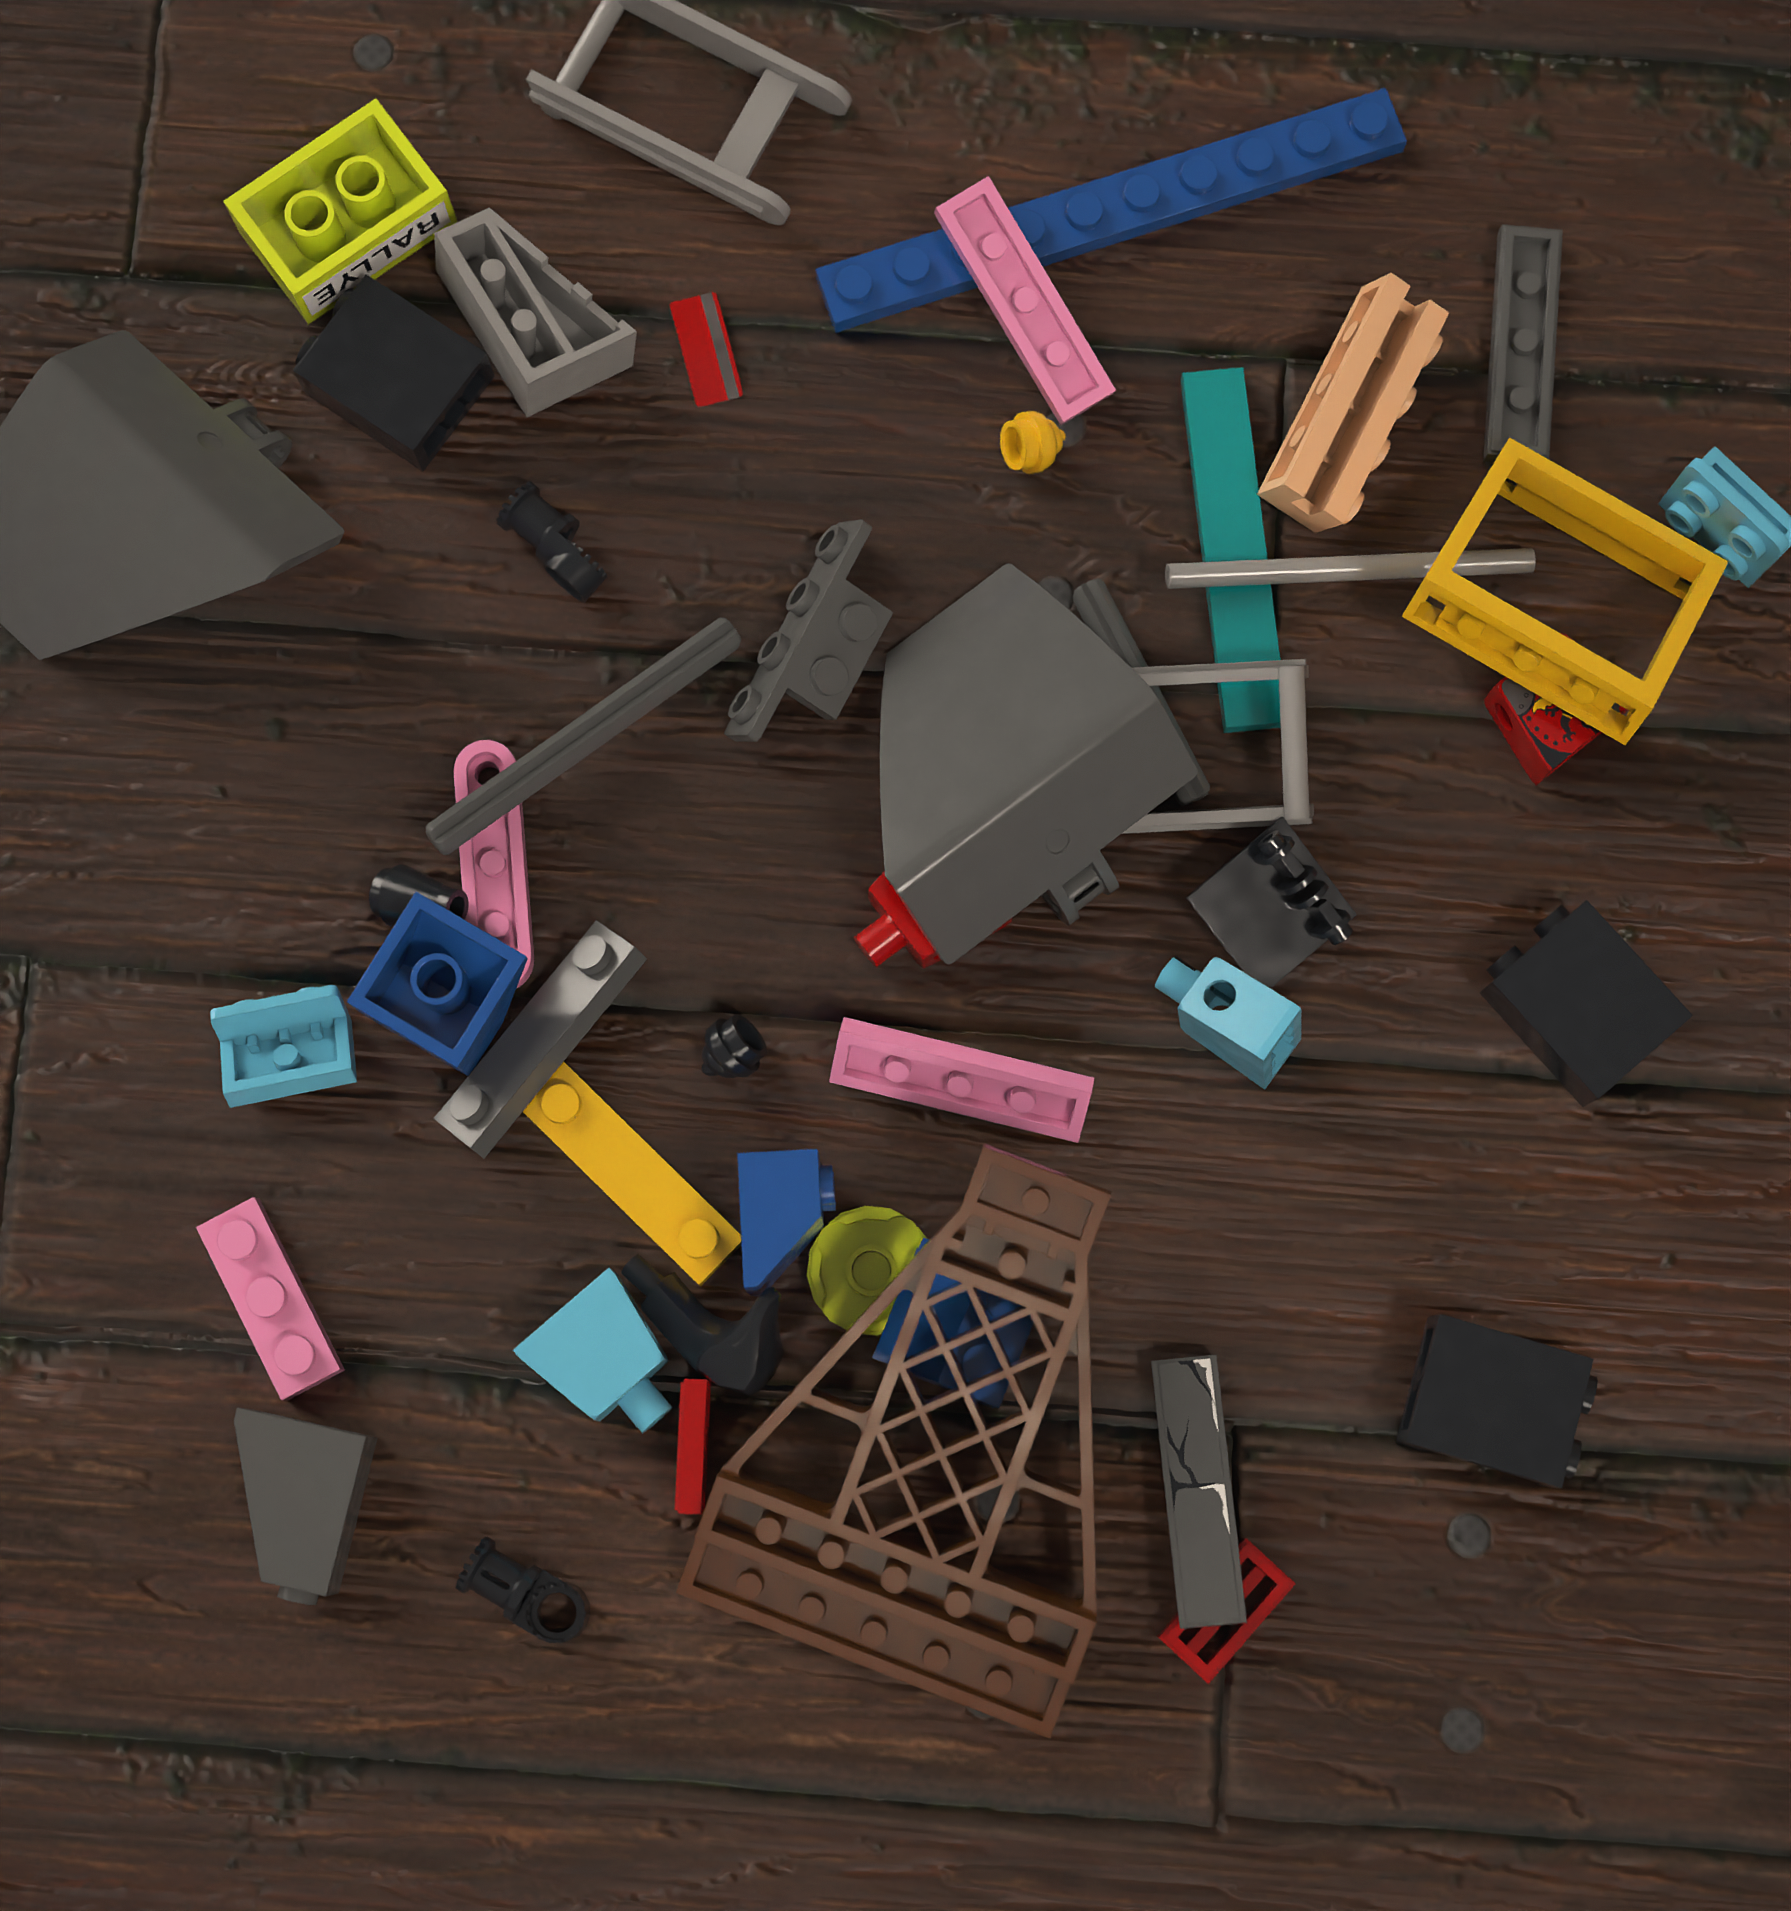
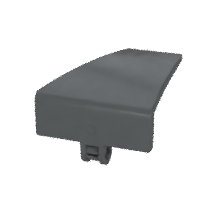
M126 330L117 331L51 357L34 375L0 426V624L39 660L128 631L264 582L338 545L345 531L342 526L279 470L291 452L292 441L282 431H272L257 417L256 407L244 398L234 400L215 409L211 408Z
M1012 564L1003 565L886 654L880 720V802L885 876L938 957L948 965L954 963L1040 896H1042L1055 915L1067 926L1079 919L1078 911L1102 892L1110 895L1119 888V883L1100 850L1195 778L1198 773L1194 761L1169 716L1149 685L1068 608Z

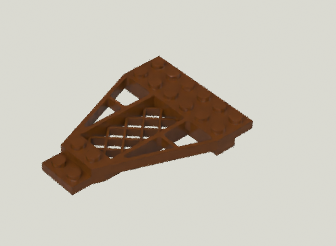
M984 1144L962 1205L724 1464L713 1485L676 1593L1050 1739L1069 1687L1075 1681L1097 1623L1088 1256L1112 1191ZM936 1274L958 1281V1283L929 1295ZM977 1289L1022 1306L991 1320ZM902 1290H910L913 1293V1298L874 1402L869 1406H859L817 1390L815 1385ZM967 1290L982 1324L948 1339L933 1305ZM924 1311L938 1344L906 1357L921 1314ZM1041 1313L1062 1321L1054 1342ZM1030 1314L1045 1348L1011 1363L996 1329ZM987 1334L1001 1364V1368L968 1382L953 1348ZM1067 1352H1073L1078 1358L1081 1488L1079 1489L1030 1471L1025 1464ZM943 1353L958 1387L924 1401L910 1367ZM1047 1360L1030 1404L1016 1373ZM900 1374L915 1406L882 1420ZM1007 1377L1021 1411L987 1425L973 1392ZM963 1397L978 1430L944 1444L930 1411ZM800 1402L853 1421L861 1429V1438L840 1495L832 1503L821 1502L751 1475L743 1468V1464ZM920 1416L934 1449L901 1463L887 1430ZM1023 1423L1008 1466H1006L993 1436ZM877 1436L891 1468L859 1482ZM983 1440L998 1473L964 1487L950 1455ZM940 1460L954 1492L921 1506L907 1474ZM896 1479L911 1511L883 1524H878L864 1493ZM1000 1485L983 1529L970 1498ZM1027 1488L1082 1509L1084 1594L1081 1598L1073 1599L995 1569L990 1564L989 1558L1013 1494L1018 1489ZM853 1499L861 1517L848 1512ZM960 1503L974 1535L943 1549L939 1546L926 1517ZM916 1522L924 1541L897 1530ZM976 1548L973 1559L961 1556V1554Z

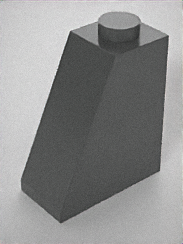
M237 1407L234 1425L261 1582L280 1586L278 1598L301 1604L317 1605L319 1595L330 1596L339 1594L378 1437L259 1410Z

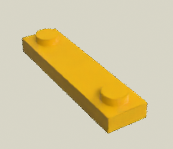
M565 1062L559 1066L524 1109L523 1113L700 1287L742 1245L741 1234Z

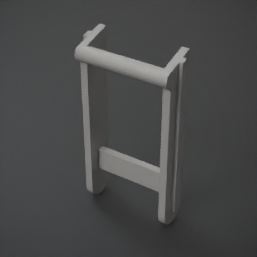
M601 0L556 80L554 81L534 70H531L526 78L531 88L529 93L532 102L540 105L542 111L548 116L557 120L563 118L774 225H783L791 212L790 207L777 194L748 180L794 96L834 115L846 114L852 103V98L848 91L834 80L676 0ZM624 10L760 78L714 162L577 93Z
M1307 659L1132 668L1149 686L1279 679L1284 805L1154 811L1146 814L1122 834L1271 826L1280 817H1284L1289 825L1313 823L1314 803L1309 804L1305 678H1309Z

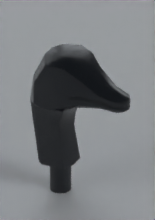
M639 1254L632 1257L624 1266L621 1274L647 1297L640 1309L696 1372L720 1388L749 1396L759 1392L775 1375L783 1358L784 1349L780 1338L778 1308L782 1295L773 1286L766 1288L759 1295L749 1312L740 1320L730 1322L715 1316L702 1307L675 1272L664 1277Z

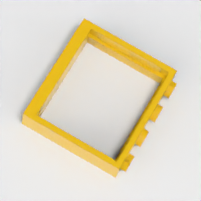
M1509 437L1402 617L1626 745L1653 710L1728 561ZM1508 478L1517 483V485L1514 486L1505 480ZM1497 494L1683 600L1642 680L1452 571ZM1682 577L1691 582V586L1682 582L1679 578ZM1428 596L1445 604L1444 609L1441 610L1426 601ZM1614 703H1617L1629 711L1624 716L1611 707Z

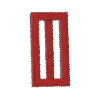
M684 1379V1382H681L675 1510H678V1514L701 1515L706 1507L711 1381L707 1379Z
M1242 1538L1238 1543L1240 1565L1247 1558L1255 1565L1242 1579L1244 1600L1266 1575L1274 1582L1272 1587L1246 1615L1247 1623L1239 1624L1206 1662L1197 1654L1221 1626L1200 1627L1192 1638L1184 1644L1178 1638L1185 1629H1180L1177 1613L1157 1636L1208 1684L1296 1584L1247 1538Z

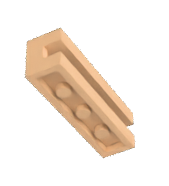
M1389 273L1361 287L1257 493L1259 497L1314 533L1344 525L1357 514L1364 500V493L1361 492V489L1369 473L1382 463L1390 449L1391 442L1387 437L1395 421L1406 413L1416 397L1417 389L1413 385L1421 369L1432 361L1442 345L1443 338L1439 333L1449 312L1432 300L1417 306L1406 301L1404 298L1410 285L1393 273Z

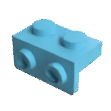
M336 985L306 987L293 993L258 1000H242L233 1005L214 1008L210 1011L211 1025L220 1041L223 1095L230 1108L357 1082L352 1020Z

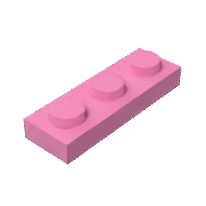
M252 1197L196 1227L281 1401H288L345 1370L260 1199Z

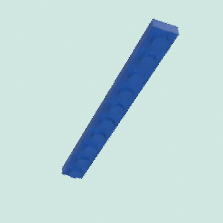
M1384 88L1021 203L1008 209L1044 267L1401 153L1407 140L1387 89ZM944 229L816 269V280L835 333L978 288Z

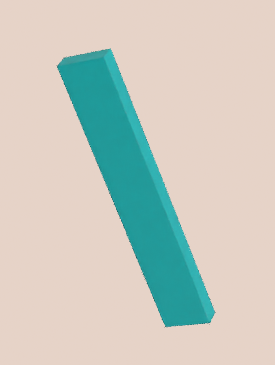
M1240 367L1182 373L1180 383L1202 562L1268 559L1260 497L1257 495L1259 487L1244 369ZM1271 584L1206 587L1215 663L1280 660ZM1279 679L1217 683L1223 733L1281 728Z

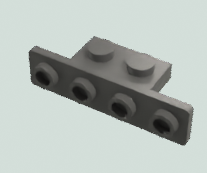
M862 519L839 522L831 526L820 538L815 549V555L818 559L808 577L801 580L792 590L786 604L789 612L779 631L773 633L761 647L757 658L758 663L761 665L750 685L745 686L739 691L730 705L728 715L731 720L724 735L733 741L757 742L766 729L784 693L825 720H837L893 614L891 610L846 580L872 531L870 524Z

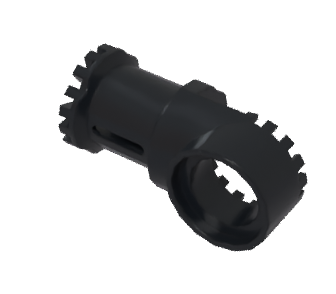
M528 481L526 485L523 484L521 488L518 487L515 490L517 497H514L512 494L508 497L512 501L511 504L504 502L502 505L504 509L500 510L499 517L496 518V524L505 531L513 529L536 548V557L544 563L543 567L546 572L566 592L585 603L606 580L607 574L602 567L596 570L599 563L594 561L590 564L588 561L592 556L587 554L583 558L580 554L584 549L581 547L576 548V543L572 542L579 528L580 521L571 514L563 516L540 497V488L533 482Z
M487 1536L480 1541L479 1546L474 1550V1554L471 1553L469 1559L474 1563L472 1565L465 1563L463 1567L465 1570L458 1576L459 1579L455 1586L458 1591L465 1594L472 1590L502 1608L505 1619L540 1640L551 1644L570 1641L583 1632L590 1618V1603L586 1594L577 1585L563 1582L536 1565L526 1568L496 1550V1542ZM489 1572H490L491 1574L495 1575L496 1577L500 1578L501 1580L505 1581V1582L508 1583L510 1586H508L507 1584H505V1583H503L502 1581L498 1580L497 1578L493 1577L492 1575L489 1574ZM560 1592L568 1595L576 1606V1619L573 1625L564 1632L550 1630L541 1618L543 1602L553 1593Z

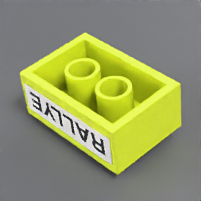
M376 98L223 201L239 233L308 325L334 308L343 292L349 288L355 289L366 274L373 279L378 278L435 239V232L457 223L447 190Z

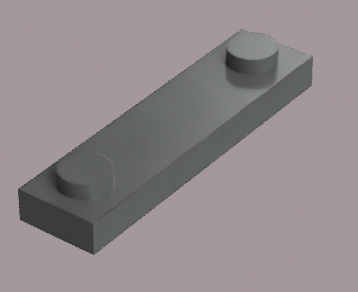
M596 920L434 1119L484 1159L647 958L635 946Z

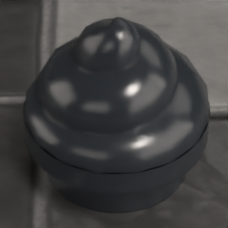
M735 1014L728 1020L720 1018L710 1025L705 1032V1046L702 1050L704 1063L701 1070L708 1076L719 1075L724 1078H746L759 1069L760 1059L767 1054L766 1043L756 1027L745 1017Z

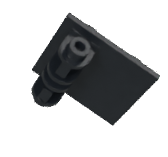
M1280 817L1185 897L1240 970L1270 989L1327 940L1332 945L1340 944L1346 940L1353 932L1348 922L1357 915L1284 817Z

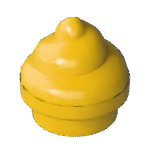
M1036 411L1018 413L1013 420L1007 421L1001 429L1000 446L1003 458L1013 470H1022L1027 474L1042 472L1052 465L1056 454L1062 450L1066 434L1053 421L1047 419L1041 413Z

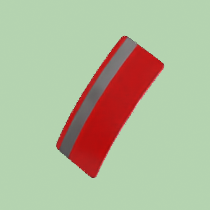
M711 292L670 303L671 313L696 405L703 407L741 397L743 390L717 294Z

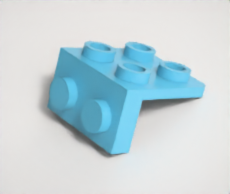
M1716 446L1702 459L1695 458L1688 464L1658 503L1665 510L1667 521L1678 533L1688 538L1694 537L1705 549L1728 561L1723 575L1732 580H1740L1747 588L1791 547V516Z

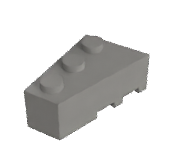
M487 208L435 232L436 271L526 418L633 366L637 331L623 319L617 322L592 301L593 294L579 282L573 285L548 264V256L491 208Z

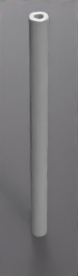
M1533 548L1463 551L1452 571L1460 576L1533 573L1536 557ZM1440 552L1166 564L1165 581L1167 589L1425 578Z

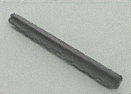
M724 617L715 620L429 822L426 826V835L430 842L441 854L449 855L737 650L741 642V637L737 630Z

